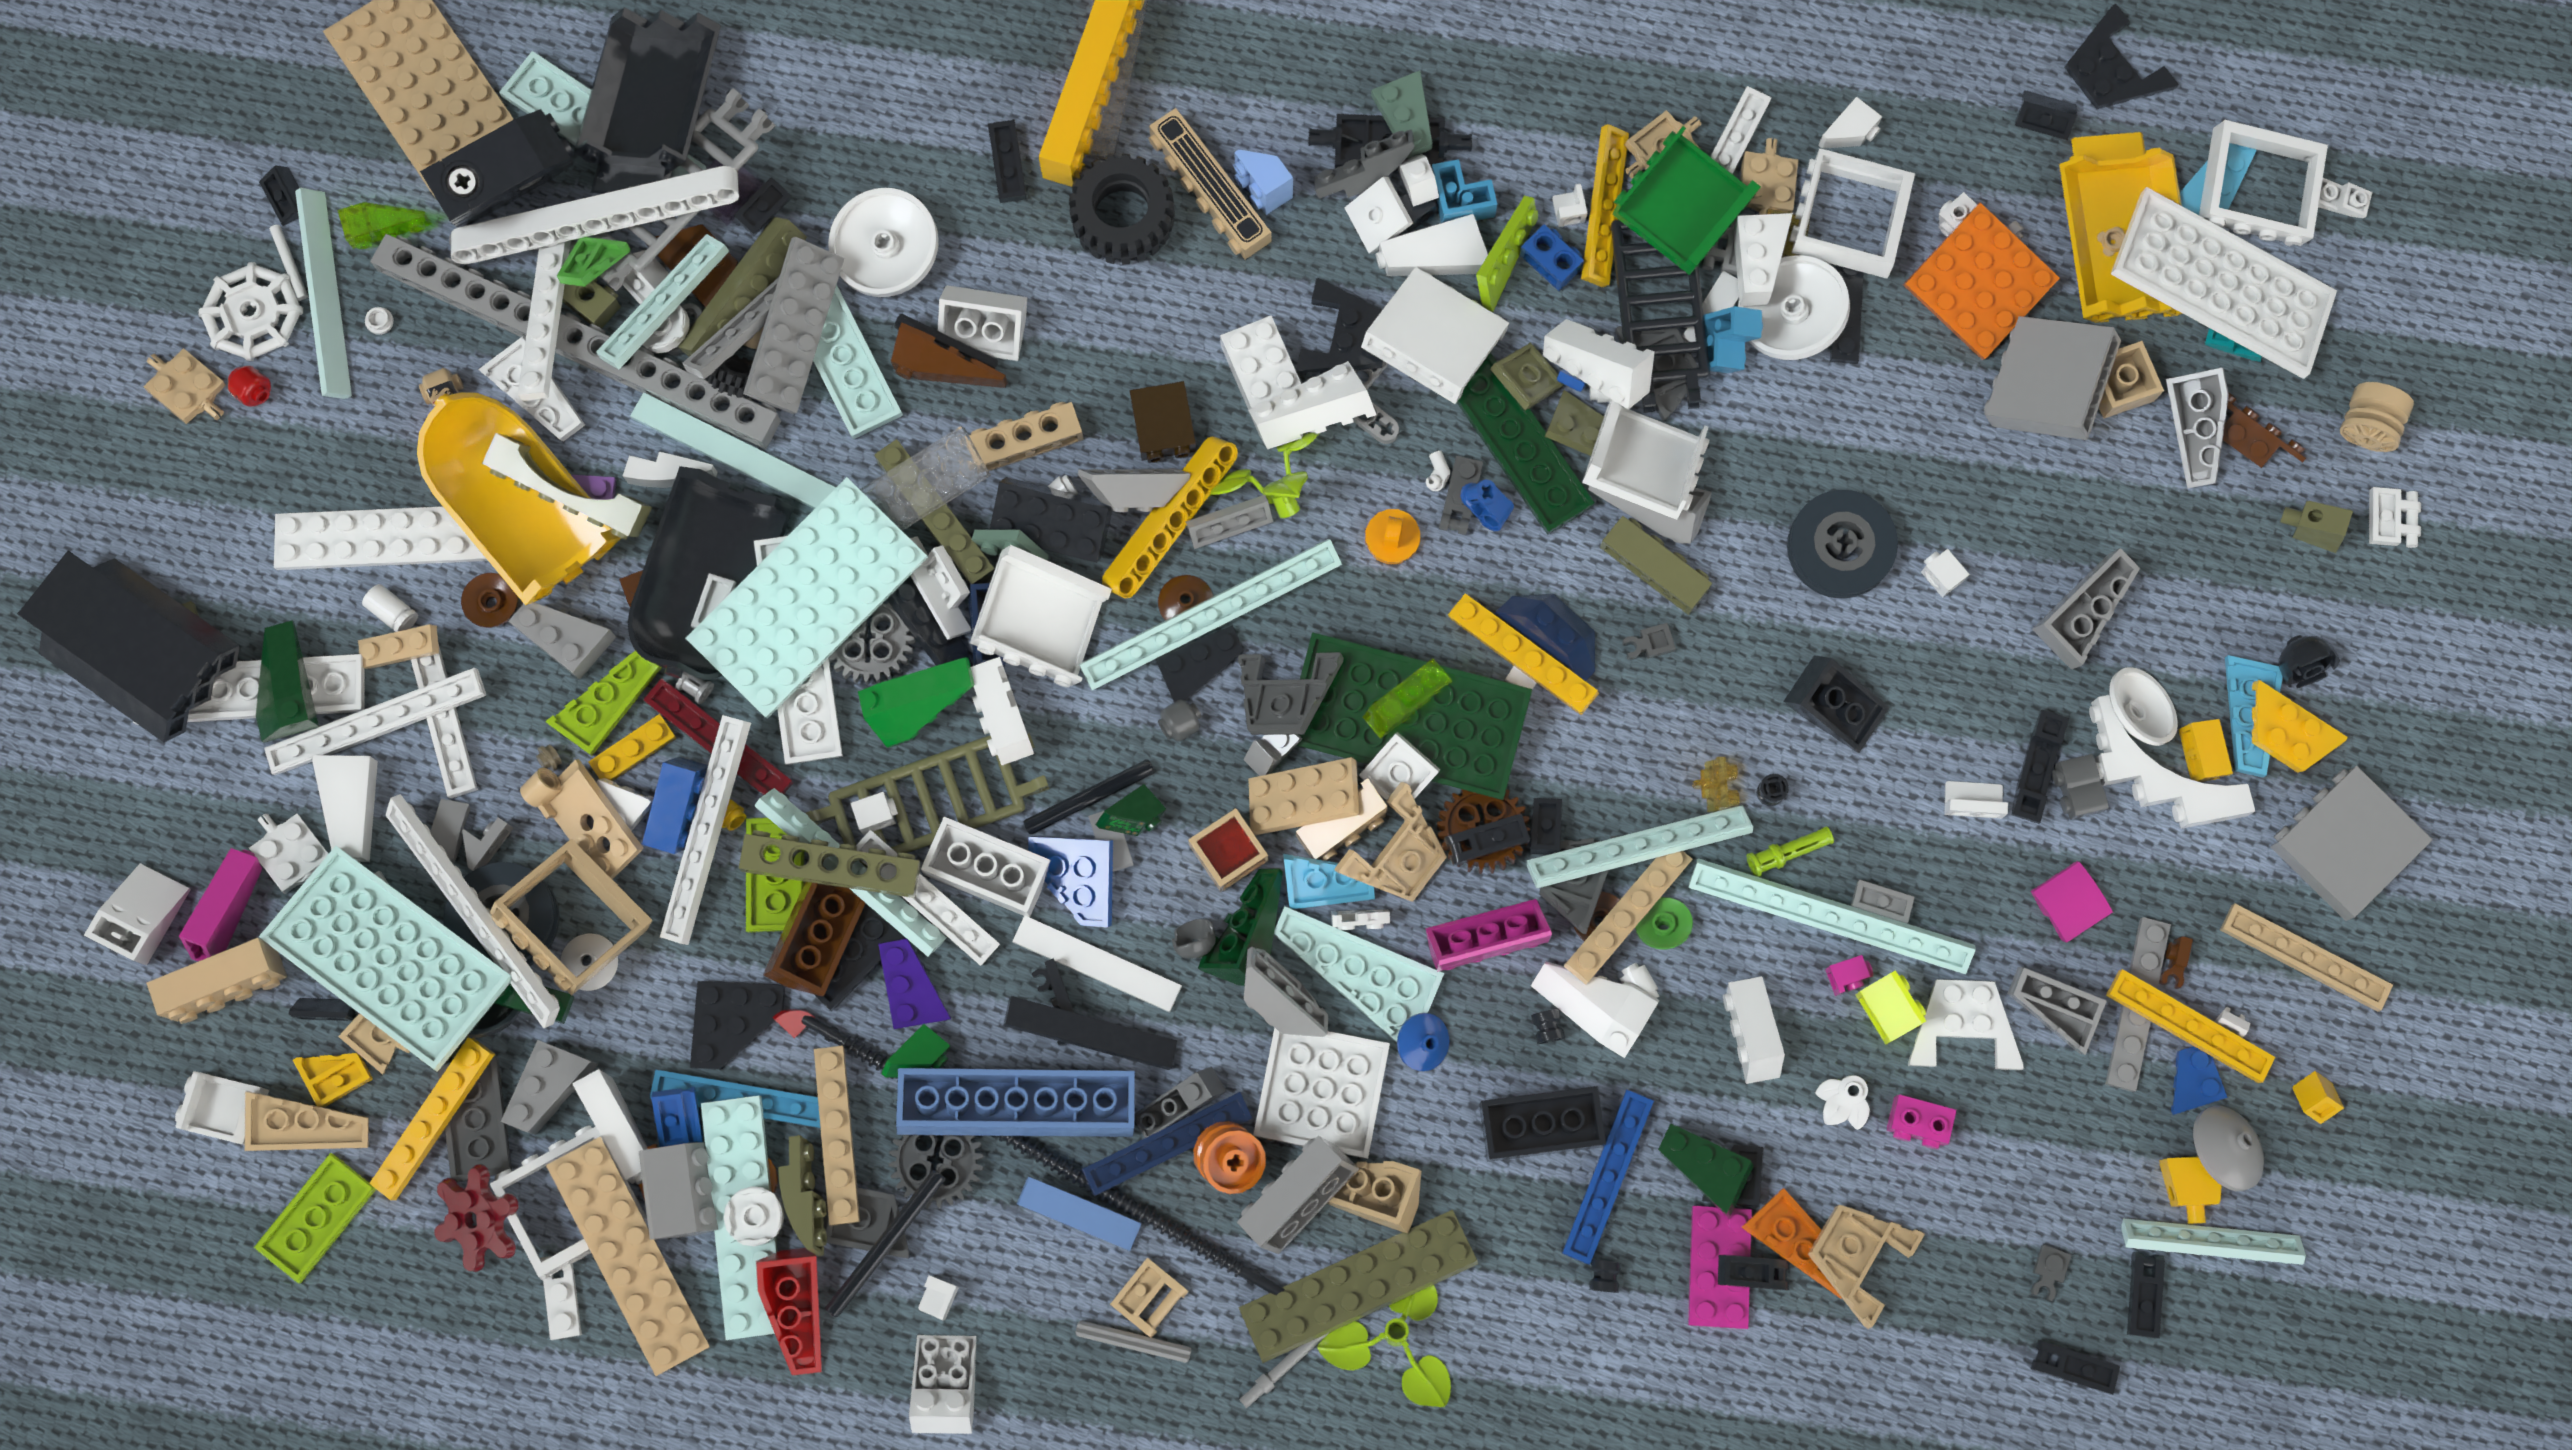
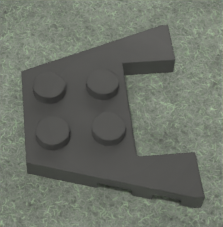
M1316 653L1311 679L1262 680L1266 662L1262 654L1239 655L1238 663L1241 666L1242 675L1240 678L1245 694V699L1243 700L1247 730L1252 735L1304 734L1343 663L1344 657L1341 653Z

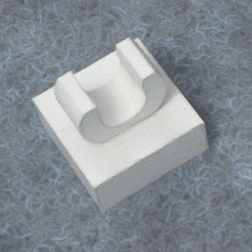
M2226 1007L2214 1022L2243 1038L2249 1031L2250 1023L2245 1021L2244 1015L2240 1014L2237 1017L2229 1013L2230 1008Z

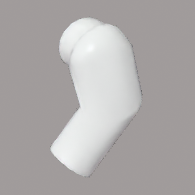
M1436 451L1429 455L1434 470L1430 477H1427L1426 486L1432 491H1439L1444 488L1451 474L1442 451Z

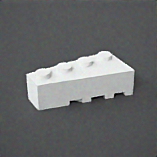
M1349 361L1337 365L1317 377H1312L1307 382L1288 389L1282 394L1268 401L1261 402L1248 410L1258 434L1267 449L1302 439L1303 433L1316 432L1318 434L1327 431L1326 426L1338 422H1342V425L1353 423L1354 417L1366 414L1367 418L1376 415L1368 392Z

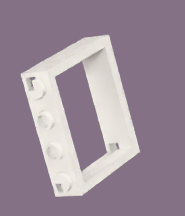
M2224 120L2213 128L2199 216L2221 228L2233 229V232L2236 234H2254L2265 241H2283L2287 246L2293 244L2303 245L2313 239L2328 145ZM2229 143L2308 162L2298 227L2219 208Z
M1819 148L1815 160L1810 159L1806 173L1811 174L1809 181H1804L1801 196L1805 197L1804 203H1799L1795 219H1799L1798 226H1793L1789 241L1794 242L1792 253L1800 256L1814 257L1830 264L1888 278L1895 262L1915 173ZM1821 172L1897 191L1881 256L1805 236Z
M589 1125L578 1130L575 1133L576 1137L568 1142L560 1140L552 1144L548 1148L549 1152L540 1157L535 1154L521 1162L523 1166L514 1171L507 1169L494 1177L496 1181L490 1183L496 1197L506 1194L505 1188L542 1169L546 1164L600 1137L601 1135L596 1126L592 1128ZM613 1159L645 1223L648 1222L647 1216L643 1211L637 1197L635 1196L629 1182L625 1180L615 1160ZM517 1213L507 1216L541 1280L591 1254L587 1243L583 1239L542 1262Z

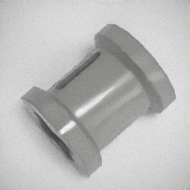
M682 675V678H679L676 683V688L679 691H686L695 698V702L702 704L712 692L714 683Z

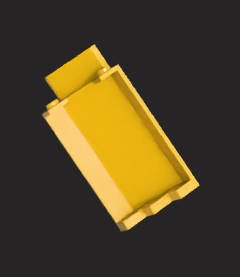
M2142 132L2072 138L2074 156H2071L2069 161L2059 164L2083 319L2101 323L2109 322V319L2123 316H2125V320L2147 319L2148 315L2154 313H2163L2164 317L2183 314L2111 275L2119 251L2115 252L2113 256L2108 257L2103 254L2104 248L2102 243L2097 240L2100 232L2106 233L2114 227H2120L2126 234L2140 194L2146 187L2182 206L2174 155L2161 148H2152L2145 151Z

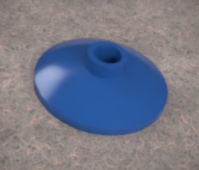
M1418 1013L1408 1018L1400 1028L1397 1038L1400 1058L1409 1068L1417 1071H1429L1440 1065L1449 1049V1033L1443 1021L1429 1013ZM1430 1038V1045L1427 1048L1426 1041Z

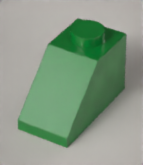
M923 1024L886 1061L881 1074L885 1078H898V1068L941 1069L949 1059L946 1057L950 1045Z

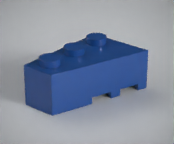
M676 757L663 762L642 845L676 854L685 848L708 765L682 757Z

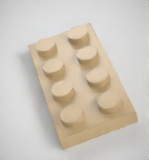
M1350 757L1249 778L1250 829L1253 834L1260 835L1359 815L1356 760Z

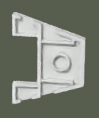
M1935 980L1925 1009L1926 1015L1924 1018L1926 1022L1920 1026L1908 1066L1935 1067L1936 1037L1994 1039L1995 1069L2023 1070V1062L1995 982Z

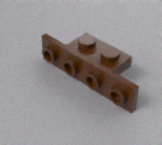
M2228 392L2227 408L2233 414L2225 422L2222 440L2261 468L2279 446L2302 463L2305 461L2306 454L2303 453L2305 448L2294 439H2291L2290 442L2280 436L2282 431L2270 422L2267 425L2263 424L2257 419L2260 416L2257 412L2248 406H2245L2244 409L2234 403L2237 398Z

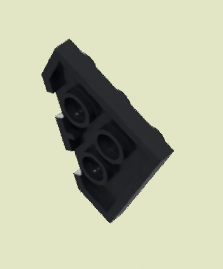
M697 981L690 1068L721 1070L732 1058L751 1044L773 1022H776L772 1017L784 1010L785 986Z

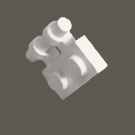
M2373 487L2369 490V544L2398 546L2401 543V536L2406 537V547H2418V537L2421 536V527L2418 526V513L2421 512L2418 492H2406V500H2401V489ZM2401 512L2406 513V524H2401Z

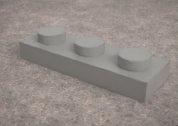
M1265 495L1186 521L1192 545L1196 549L1272 523L1273 519L1268 500Z

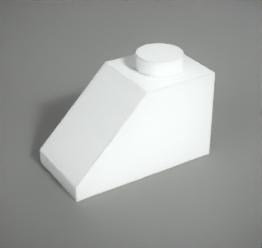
M1856 97L1823 134L1818 146L1822 149L1861 146L1866 139L1871 142L1881 129L1878 127L1882 116Z
M1423 154L1404 160L1398 166V171L1413 207L1439 198L1435 176L1426 156Z

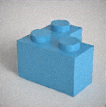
M1459 159L1432 164V171L1439 194L1436 202L1441 223L1474 214L1476 221L1496 216L1498 204L1492 179L1465 184Z
M1734 306L1705 314L1704 320L1710 371L1732 373L1744 370L1746 361L1745 342L1759 339L1762 335V310Z

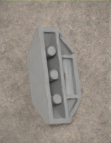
M1177 468L1078 469L1079 477L1101 503L1111 506V510L1115 512H1127L1128 508L1150 512L1152 507H1164L1190 479V473Z
M1255 947L1249 948L1244 987V1001L1247 1006L1257 1011L1270 1026H1274L1282 1034L1326 1036L1328 1032V1014L1323 1008H1319L1315 998L1303 984L1265 950Z

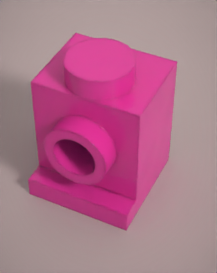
M1862 955L1830 965L1825 969L1835 996L1844 993V987H1847L1848 991L1863 987V981L1874 976L1869 961H1864Z

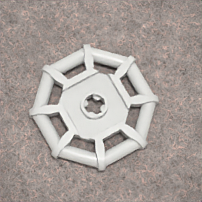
M248 262L247 266L221 277L216 276L213 279L215 282L203 307L199 309L198 316L203 319L211 339L210 345L215 350L221 349L243 357L246 361H254V358L282 346L286 347L289 344L288 339L299 316L303 314V307L300 306L289 275L260 267L255 262ZM259 277L271 283L268 287H262L257 285L256 281ZM243 279H246L245 283H242L238 286H235L233 288L229 286ZM280 290L287 304H278L275 294ZM224 291L226 293L224 305L221 303L220 307H216ZM251 305L253 308H256L252 316H244V313L247 312V306ZM280 314L287 315L278 332L274 327L279 322ZM216 317H221L225 325L220 331L214 319ZM268 333L273 337L254 346V339ZM232 335L239 336L244 339L243 346L228 340Z

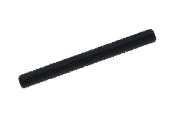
M933 1170L930 1172L825 1307L830 1315L838 1317L943 1184L945 1177L939 1171Z

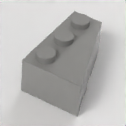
M535 602L528 605L523 604L508 621L520 633L579 680L616 638L610 629Z
M2017 967L2007 993L2075 1051L2086 1055L2107 1000L2024 967Z

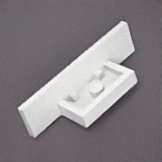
M918 536L910 538L928 556L910 576L947 640L970 633L971 628L958 607L970 591L953 564L952 558L948 555L943 545L933 548L928 555Z

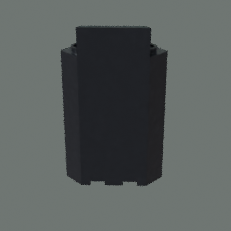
M625 7L611 18L574 153L583 157L585 161L598 165L590 193L605 194L671 178L672 171L686 161L721 29L720 24L699 12L684 23L663 10H660L647 20Z
M68 550L17 613L42 631L39 648L41 656L163 743L186 732L189 710L211 700L215 677L236 668L239 644L115 558L91 567Z

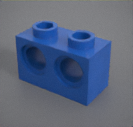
M1544 224L1521 246L1520 256L1552 286L1560 291L1582 270L1584 260L1581 253L1575 247H1569L1562 241L1563 238L1558 231L1553 228L1549 229ZM1546 244L1550 249L1542 251L1537 245ZM1566 262L1570 268L1561 269L1557 266V263Z

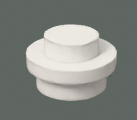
M382 307L372 308L365 317L366 327L370 332L377 335L387 333L394 323L392 314Z

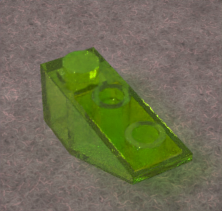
M362 202L337 210L345 239L353 249H367L374 242L383 240L386 234L396 238L397 235L407 232H422L426 229V226L432 225V221L425 211Z
M1433 658L1372 704L1364 714L1363 719L1381 739L1447 685L1451 678Z

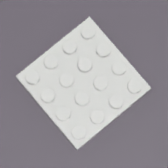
M1274 1028L1253 1136L1304 1146L1312 1138L1316 1139L1320 1136L1335 1144L1345 1155L1368 1159L1390 1043L1329 1031L1324 1037L1282 1034Z

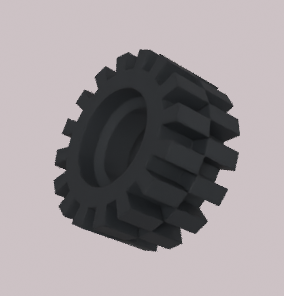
M733 355V357L728 358L709 375L708 383L712 384L711 387L714 389L719 388L718 391L721 393L727 392L728 396L732 397L733 394L737 398H741L742 395L745 398H749L743 392L753 361L748 362L747 358L743 357L740 359L738 355Z

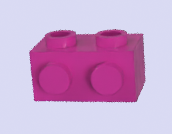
M1899 1094L1893 1099L1886 1131L1893 1132V1138L1910 1142L1911 1138L1922 1140V1146L1939 1149L1940 1145L1945 1146L1949 1144L1956 1110Z

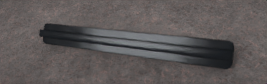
M1146 759L1023 821L1027 832L1032 835L1154 774V768L1151 762Z

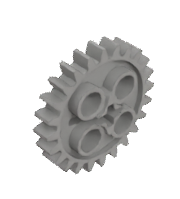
M884 601L870 615L873 617L871 622L873 639L870 640L871 659L869 663L865 662L867 646L864 641L868 637L867 619L862 623L860 629L855 630L828 657L830 663L836 662L833 667L836 672L844 669L842 674L844 679L853 674V681L856 684L861 677H864L866 685H869L873 677H875L877 683H881L882 675L891 680L890 671L894 670L897 673H901L899 663L908 665V659L904 655L914 653L913 649L907 645L914 644L915 638L908 636L912 633L889 602L885 604ZM882 621L891 623L886 631H879L877 625ZM855 647L861 649L859 656L854 658L847 656L850 649ZM881 648L890 650L885 658H877L875 656L876 652Z

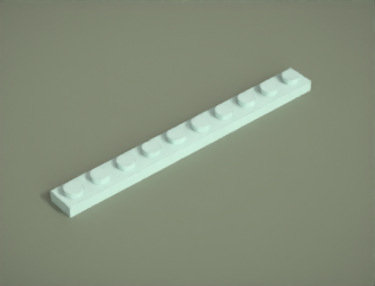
M1327 539L1078 665L1090 689L1094 690L1342 565L1331 540Z
M1697 859L1689 882V888L1963 974L1967 973L1976 950L1975 945L1702 859Z

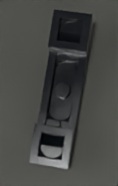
M2043 709L2040 711L2018 779L2012 816L2037 824L2041 823L2048 797L2046 796L2058 749L2063 743L2069 721L2068 717Z

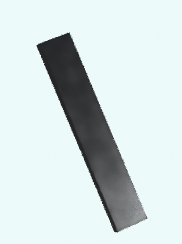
M1014 996L1009 998L1003 1026L1166 1070L1172 1068L1177 1040Z

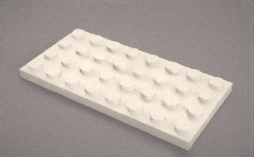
M2148 187L2140 194L2111 275L2303 379L2311 372L2337 290Z

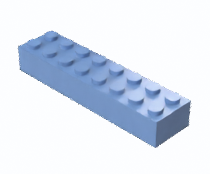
M898 1068L897 1135L1133 1137L1135 1071Z

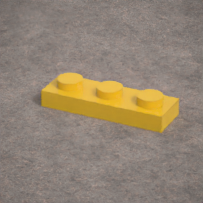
M658 714L588 761L599 779L606 778L614 781L675 740L676 736L663 717Z

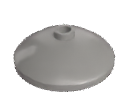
M2211 1106L2200 1112L2194 1123L2193 1139L2198 1157L2206 1171L2220 1185L2233 1191H2245L2257 1185L2263 1174L2264 1153L2258 1135L2250 1123L2239 1113L2225 1106Z

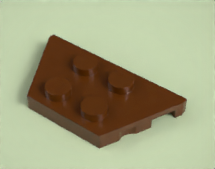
M703 224L682 229L657 257L672 271L706 234L714 239L716 238ZM728 252L691 292L705 308L739 264L738 261Z

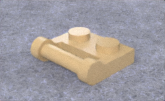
M1147 1257L1110 1305L1152 1338L1157 1331L1155 1329L1180 1297L1184 1298L1189 1291ZM1164 1284H1166L1172 1290L1145 1322L1139 1316Z

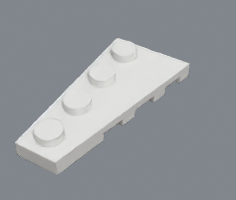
M521 337L478 370L534 416L536 420L558 439L564 442L584 427L585 424L553 377H551L549 398L522 401L518 396L526 341L524 337Z

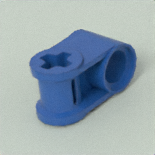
M1487 479L1479 481L1477 484H1465L1461 489L1463 504L1473 512L1481 524L1492 531L1501 530L1514 509L1512 501L1505 497L1491 480Z

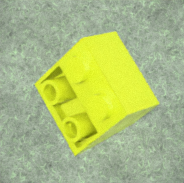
M1896 970L1855 994L1885 1045L1926 1022L1924 1018L1926 1012L1922 1004L1918 1000H1913L1908 991L1910 990L1908 981L1902 974L1898 975Z

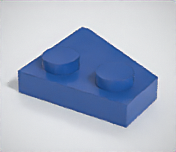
M2194 1046L2177 1051V1070L2173 1086L2175 1088L2174 1100L2171 1106L2172 1115L2228 1098L2212 1056Z

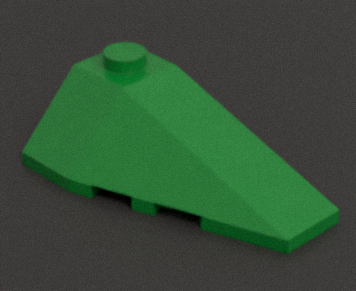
M965 657L878 683L858 691L865 721L884 745L890 748L916 737L919 734L918 731L924 725L932 723L940 711L947 705L955 703L975 684L969 659Z

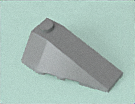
M2223 367L2166 379L2187 488L2217 482L2229 397Z

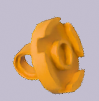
M1386 509L1377 513L1369 521L1365 530V544L1376 560L1385 564H1400L1416 553L1420 544V529L1416 520L1409 513L1399 509Z

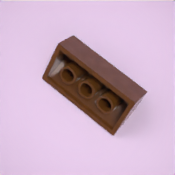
M805 882L763 976L791 989L824 996L865 902L849 888Z

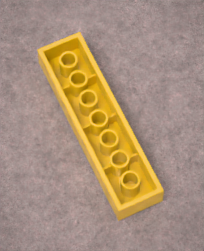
M1095 0L1039 154L1042 178L1072 187L1076 179H1080L1079 173L1085 168V164L1082 163L1085 154L1090 155L1094 139H1091L1094 130H1099L1102 122L1101 109L1103 106L1107 107L1110 100L1111 82H1116L1120 67L1117 65L1119 59H1124L1128 49V42H1126L1128 34L1132 35L1134 33L1137 19L1134 17L1137 10H1142L1145 0Z

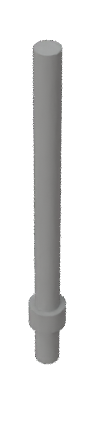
M1328 1334L1295 1348L1266 1375L1263 1373L1255 1380L1256 1384L1239 1399L1241 1403L1248 1408L1264 1392L1267 1395L1275 1387L1274 1383Z

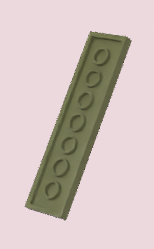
M1450 1210L1411 1228L1408 1234L1402 1232L1282 1287L1285 1289L1284 1292H1280L1277 1295L1269 1293L1238 1308L1261 1361L1265 1363L1476 1266L1478 1261L1454 1211Z

